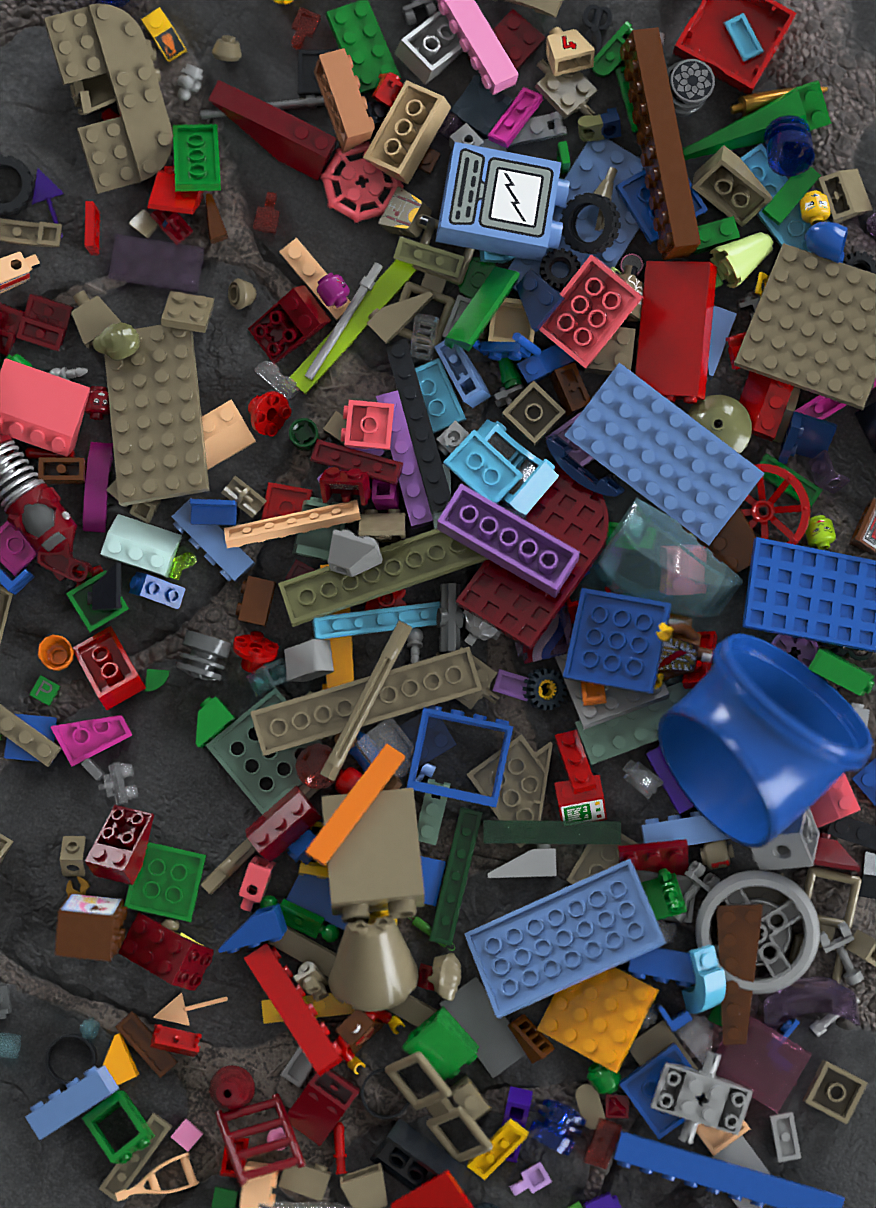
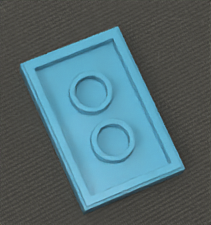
M440 358L415 368L433 434L447 429L455 420L458 423L465 421L466 417Z
M475 430L443 461V464L471 490L496 504L524 477L516 467Z

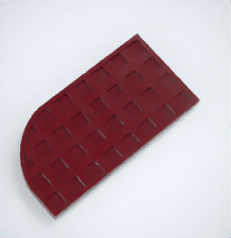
M557 462L553 470L559 477L525 517L518 515L523 520L580 552L578 562L557 596L549 595L488 559L484 561L455 601L461 608L530 650L533 649L601 554L606 545L609 532L608 510L602 494L580 485Z

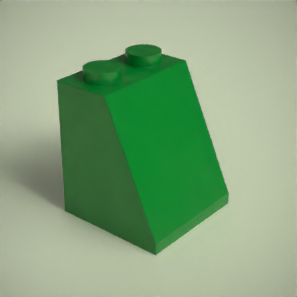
M442 1006L409 1033L403 1049L409 1055L421 1052L444 1081L448 1077L453 1079L461 1071L459 1068L465 1063L467 1065L471 1064L478 1057L476 1054L479 1046L445 1007Z

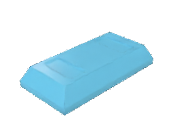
M744 13L724 22L744 62L764 52Z

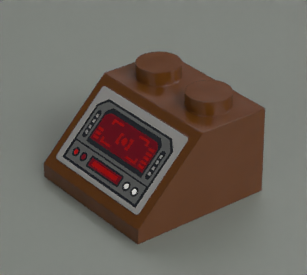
M875 498L867 503L849 542L850 545L872 555L876 554Z

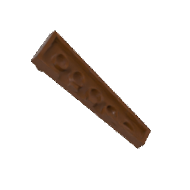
M763 904L717 906L719 964L731 975L741 980L754 982ZM734 980L725 981V996L721 1002L723 1045L747 1044L753 991L739 988L738 983Z

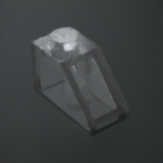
M695 1014L691 1021L675 1032L701 1064L704 1065L707 1052L711 1051L713 1033L709 1029L712 1027V1024L704 1015L700 1018Z

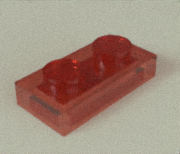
M599 1118L584 1157L585 1163L607 1169L622 1130L621 1124Z

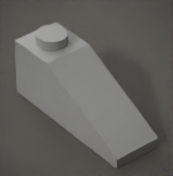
M537 844V849H531L488 872V878L557 876L556 848H551V844Z

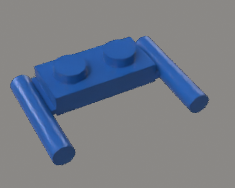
M518 332L514 333L512 337L515 342H481L477 339L472 346L483 355H488V358L492 360L508 358L520 361L521 358H530L531 353L535 356L541 354V349Z

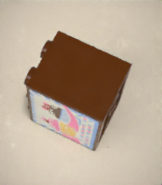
M70 893L58 910L55 956L111 961L114 954L117 955L118 948H121V944L125 940V929L122 928V925L127 917V907L124 906V899Z

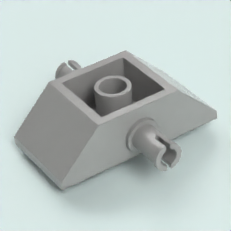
M707 1052L702 1070L679 1064H664L650 1107L685 1119L678 1138L683 1142L688 1141L687 1143L693 1144L697 1127L701 1124L739 1135L753 1091L715 1075L720 1058L722 1057L718 1053ZM703 1093L704 1097L698 1101L696 1096H701Z

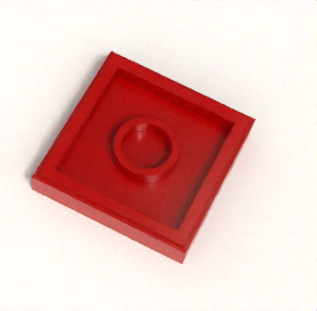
M85 201V247L90 255H98L100 252V211L93 201Z
M268 482L265 497L267 502L264 505L261 520L301 512L303 501L310 500L313 490Z

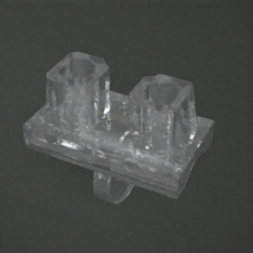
M630 760L623 767V771L626 773L623 778L647 799L651 797L652 793L657 792V787L664 783L639 761L635 763L633 760Z
M120 762L108 765L110 775H103L104 784L98 785L99 790L106 789L107 798L115 795L117 805L125 804L128 800L137 797L136 785L125 787L123 778L133 776L132 764L120 765Z

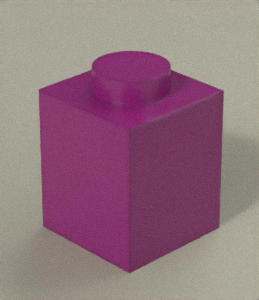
M372 479V501L376 510L399 509L400 488L398 484L395 486Z

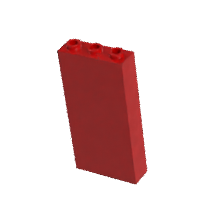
M646 261L635 375L672 403H675L676 399H682L683 402L692 404L697 403V400H705L717 266L712 262Z

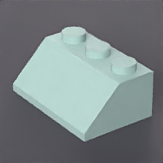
M118 514L107 533L100 554L103 557L168 578L182 535Z

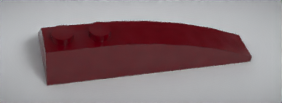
M220 80L217 81L208 99L214 106L279 162L317 181L319 180L338 142L336 137Z

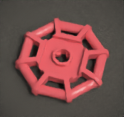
M365 141V143L345 153H342L341 149L337 148L334 157L320 177L323 180L328 199L327 206L354 220V223L382 216L397 187L399 186L404 189L401 181L391 177L392 183L385 182L383 171L364 158L351 162L347 159V156L363 152L365 155L371 144L370 141ZM342 160L346 165L340 176L333 175ZM360 177L369 181L365 183L366 187L361 188V185H356ZM332 182H339L342 194L338 197L335 195ZM385 189H390L391 191L382 204L379 201L381 193ZM345 199L356 205V210L354 211L340 202ZM373 203L377 206V208L361 211V206Z

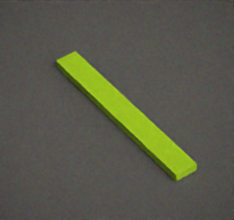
M395 260L375 282L371 291L368 290L313 380H309L304 375L331 332L290 376L289 381L306 395L368 326L367 322L370 320L368 316L376 308L380 310L382 307H385L418 270L414 269L412 264Z

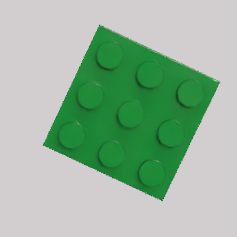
M148 842L143 866L134 884H129L124 906L138 911L192 922L207 855Z

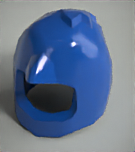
M830 221L817 222L808 229L804 236L808 250L819 257L836 263H843L845 256L843 250L848 227Z

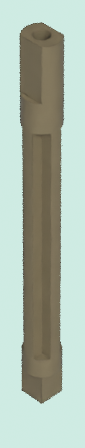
M401 621L397 622L375 669L320 773L321 775L335 781L357 734L412 630V627Z
M323 767L299 787L308 800L328 779L320 774ZM248 838L200 883L210 895L257 851Z

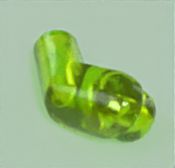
M191 552L175 557L168 577L179 580L182 570L195 565L197 557Z

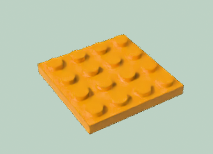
M613 967L555 993L537 1030L611 1071L618 1073L659 990Z

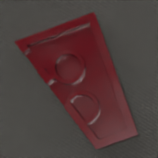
M687 839L618 846L619 863L630 859L635 870L659 873L661 869H667L671 874L675 873L686 876L684 873L688 871Z

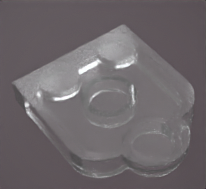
M393 718L383 720L354 743L370 765L384 746L389 744L405 755V760L393 776L404 777L409 773L411 769L409 758L413 755L414 747Z

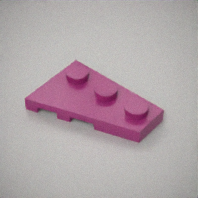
M123 715L50 726L71 767L133 735Z

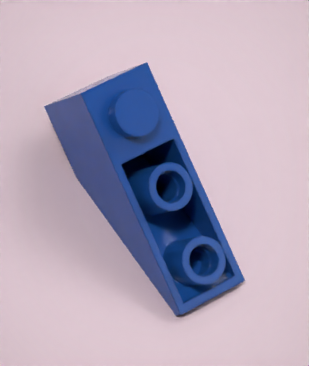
M280 904L258 909L218 949L219 953L225 951L228 954L240 950V947L248 946L253 948L266 940L276 942L282 939L288 928Z

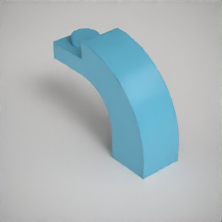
M710 944L689 951L696 985L682 990L686 1010L691 1014H697L720 1005L725 996L724 969L719 968L714 945Z

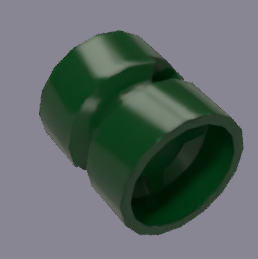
M308 418L297 419L289 428L290 439L297 449L301 451L314 449L320 434L312 420Z

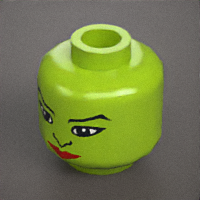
M824 515L810 518L805 532L808 545L810 547H817L820 550L830 548V544L836 540L832 520L825 518Z

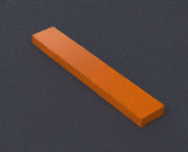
M389 744L384 746L307 848L305 853L325 867L405 760V755Z

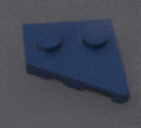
M532 269L516 285L530 326L537 332L565 298Z

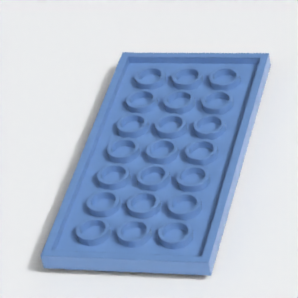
M608 139L587 142L565 177L566 180H570L565 207L554 206L552 220L560 222L563 216L561 214L562 210L568 206L567 202L569 200L575 199L574 197L579 194L593 193L602 180L605 179L609 167H614L618 170L613 181L611 202L616 205L617 208L615 209L620 213L619 222H621V228H618L617 233L619 235L617 239H614V244L610 248H605L606 251L602 253L585 254L572 250L571 246L565 243V237L561 235L557 250L564 248L565 251H572V254L578 257L577 260L580 261V267L590 255L597 257L610 269L611 267H616L639 230L638 224L615 187L641 172L645 167L642 166L640 158ZM595 205L584 207L576 220L578 236L585 242L597 240L603 229L600 231L595 230L599 207ZM547 248L544 257L549 251L552 252L553 248ZM516 257L508 268L520 273L519 279L512 290L518 293L516 285L530 269L541 277V262ZM556 262L551 267V272L555 277L563 278L569 273V268L563 262Z
M621 363L615 367L564 434L570 441L708 546L765 474Z
M630 859L464 933L497 1018H501L666 944L638 874Z

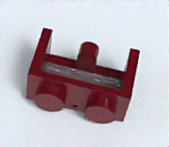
M331 467L324 470L319 479L323 503L329 501L332 493H339L343 503L350 502L353 495H360L361 505L366 506L372 495L368 472H361L358 468L341 471L337 467Z

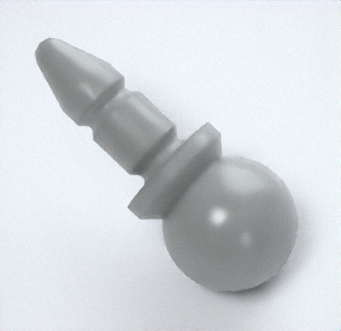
M66 367L62 369L54 368L49 371V374L70 381L71 378L83 376L88 372V369L76 368L68 370Z
M412 628L407 638V648L410 649L412 663L420 661L419 649L423 647V632L419 628Z

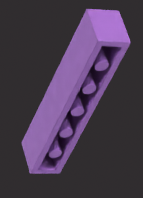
M398 390L376 396L379 403L394 404L390 451L393 460L403 463L399 484L411 528L415 529L433 524L432 514Z

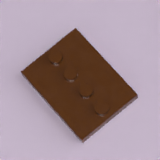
M740 507L734 512L709 546L663 511L682 546H705L704 584L708 590L751 565L753 542L757 536Z

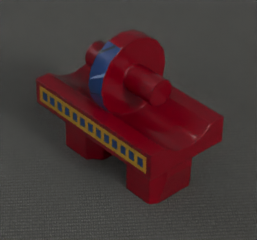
M156 210L150 214V217L176 246L194 232L177 212Z

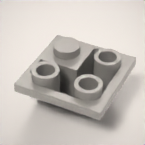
M334 529L328 558L331 571L353 577L382 563L383 558L376 540L368 536H363V538L355 536L354 533L348 530L338 531Z

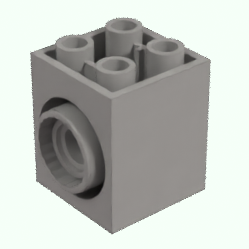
M810 808L765 846L760 848L751 847L753 861L757 862L760 870L813 866L820 833Z

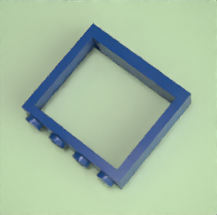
M432 705L428 708H423L407 788L496 808L513 726H509V721L496 719L495 723L486 721V716L474 714L473 718L464 716L465 712L451 709V713L442 712V707ZM429 717L505 733L491 797L416 781Z

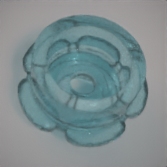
M90 1017L88 1020L85 1019L80 1027L82 1037L94 1039L98 1034L100 1022L95 1021L94 1017Z

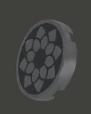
M687 59L680 62L673 69L669 78L673 95L686 104L704 102L711 95L715 86V77L711 68L705 62L698 59Z

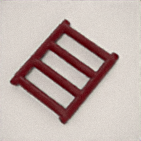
M274 1094L272 1099L224 1113L222 1110L215 1112L216 1121L239 1185L247 1184V1180L294 1166L303 1168L305 1166L303 1155L280 1094ZM275 1107L279 1118L230 1132L227 1121ZM279 1127L283 1128L285 1138L237 1152L234 1144L235 1140ZM284 1147H290L293 1157L244 1171L240 1161Z

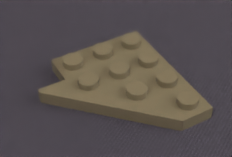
M522 734L510 742L497 807H490L519 848L539 834L553 746L550 741L537 752H534ZM501 750L466 774L481 795L492 796Z

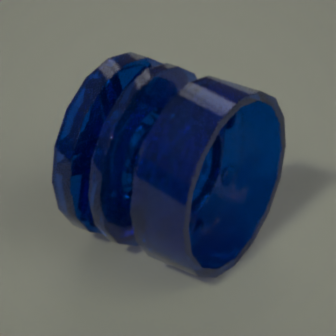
M787 115L773 120L766 127L764 140L769 167L774 173L780 176L792 177L804 173L812 166L815 158L810 126L804 119L798 116Z
M544 1098L542 1104L548 1107L550 1111L538 1109V1113L546 1119L544 1122L533 1119L528 1129V1135L545 1146L570 1156L576 1141L569 1136V1133L581 1134L582 1130L576 1127L574 1123L585 1126L587 1120L572 1107L560 1101Z

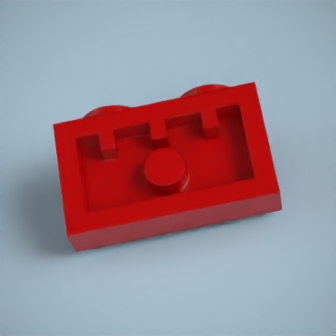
M389 72L379 75L380 82L371 97L391 109L404 84L400 82L399 76Z

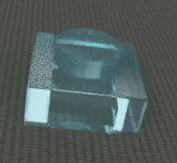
M0 1032V1056L19 1058L22 1035Z

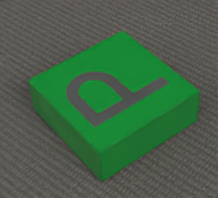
M40 675L29 695L50 706L61 686Z

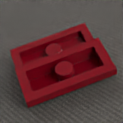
M30 294L25 314L21 317L16 338L59 351L74 307L36 294Z
M0 303V353L9 355L16 339L21 317L24 316L25 312Z

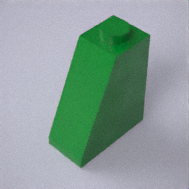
M819 649L808 668L812 672L859 696H864L865 693L869 694L875 684L872 681L874 678L873 674L828 649Z

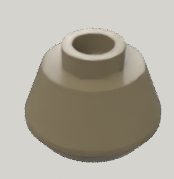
M222 35V38L217 39L212 49L214 58L219 60L238 61L242 57L240 44L235 40L234 36Z
M237 278L230 284L228 298L234 308L242 309L251 305L256 299V289L251 283Z

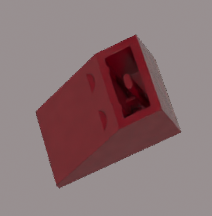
M303 285L291 289L254 322L248 330L272 363L276 364L316 335L331 319L308 288Z
M114 805L85 860L94 876L130 885L134 884L143 866L154 814Z
M333 1069L328 1070L321 1076L316 1072L287 1113L291 1126L321 1146L358 1095L360 1089Z

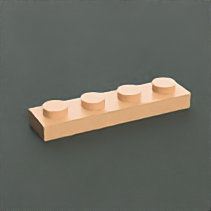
M295 238L279 251L280 254L336 321L339 320L351 301L347 298L348 301L338 308L335 305L329 307L325 305L317 293V287L319 285L318 281L327 273L302 243Z

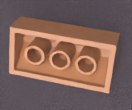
M345 48L319 55L314 70L342 153L348 152L369 140L373 130H375L372 117H368L366 111L368 109L367 101L364 96L361 97L359 91V78L357 75L354 76L352 71V58L346 54Z

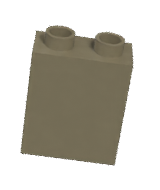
M413 788L381 791L328 861L332 915H342L344 923L365 922L370 920V912L388 910L389 916H393L394 919H404L415 916L416 907H424L425 893ZM348 794L321 797L324 826Z

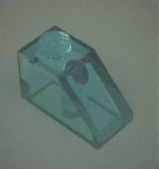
M285 657L264 665L246 676L256 696L289 682L286 680Z

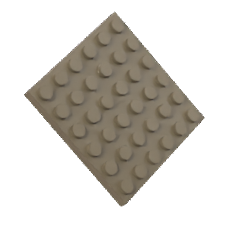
M783 243L734 361V366L863 410L876 379V274L841 262L836 263L819 257L814 253Z

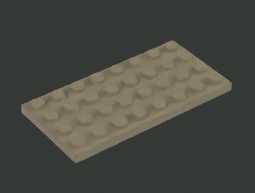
M161 325L135 329L137 334H139L140 346L133 355L116 361L105 354L119 504L125 506L210 491L193 331Z

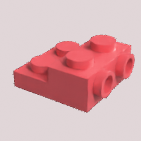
M349 400L348 406L344 405L343 419H347L346 428H342L341 442H345L344 445L348 448L390 450L394 404Z

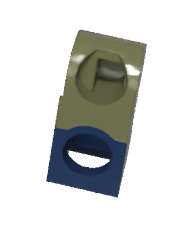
M616 107L607 109V113L594 116L585 115L578 120L579 138L582 141H599L621 136V122Z

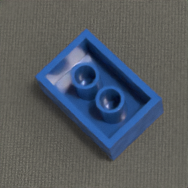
M657 947L628 960L626 964V970L633 977L645 979L646 975H651L654 981L668 983V979L676 980L675 984L685 987H691V983L696 984L691 956L687 952Z

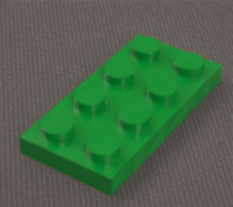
M360 0L326 12L325 16L339 49L345 48L346 54L352 58V71L354 76L357 75L359 78V91L361 95L376 89L380 82L378 78L380 74L392 72L400 77L368 0Z
M217 124L173 125L175 192L221 191Z

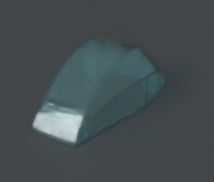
M638 498L634 500L607 540L603 551L592 565V569L599 580L613 593L671 603L670 613L687 617L708 618L719 616L743 584V580L725 563L719 562L708 548L701 546L696 541L697 538L682 529V525L677 520Z

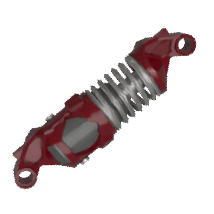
M0 434V500L4 499L1 502V506L5 507L4 511L8 515V522L15 531L21 532L36 552L37 562L44 568L51 570L59 582L65 578L76 582L89 580L93 576V567L89 562L73 557V542L77 525L60 503V496L53 487H48L44 480L38 479V473L33 472V466H28L29 460L23 459V452H18L19 447L15 445L9 434ZM12 449H15L12 454L6 456ZM20 456L17 461L11 463L15 457ZM25 463L22 468L16 470L19 464ZM80 565L85 569L83 577L77 575L76 570Z

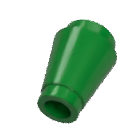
M508 358L498 360L502 387L508 390L522 384L523 378L514 362Z

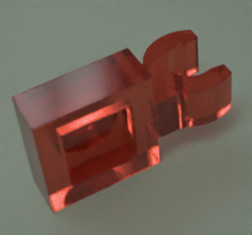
M300 7L291 26L292 30L296 31L291 41L292 48L300 50L305 36L313 37L321 20V15Z
M267 192L265 207L258 206L253 225L254 230L272 234L276 233L280 211L274 210L277 200L276 193Z

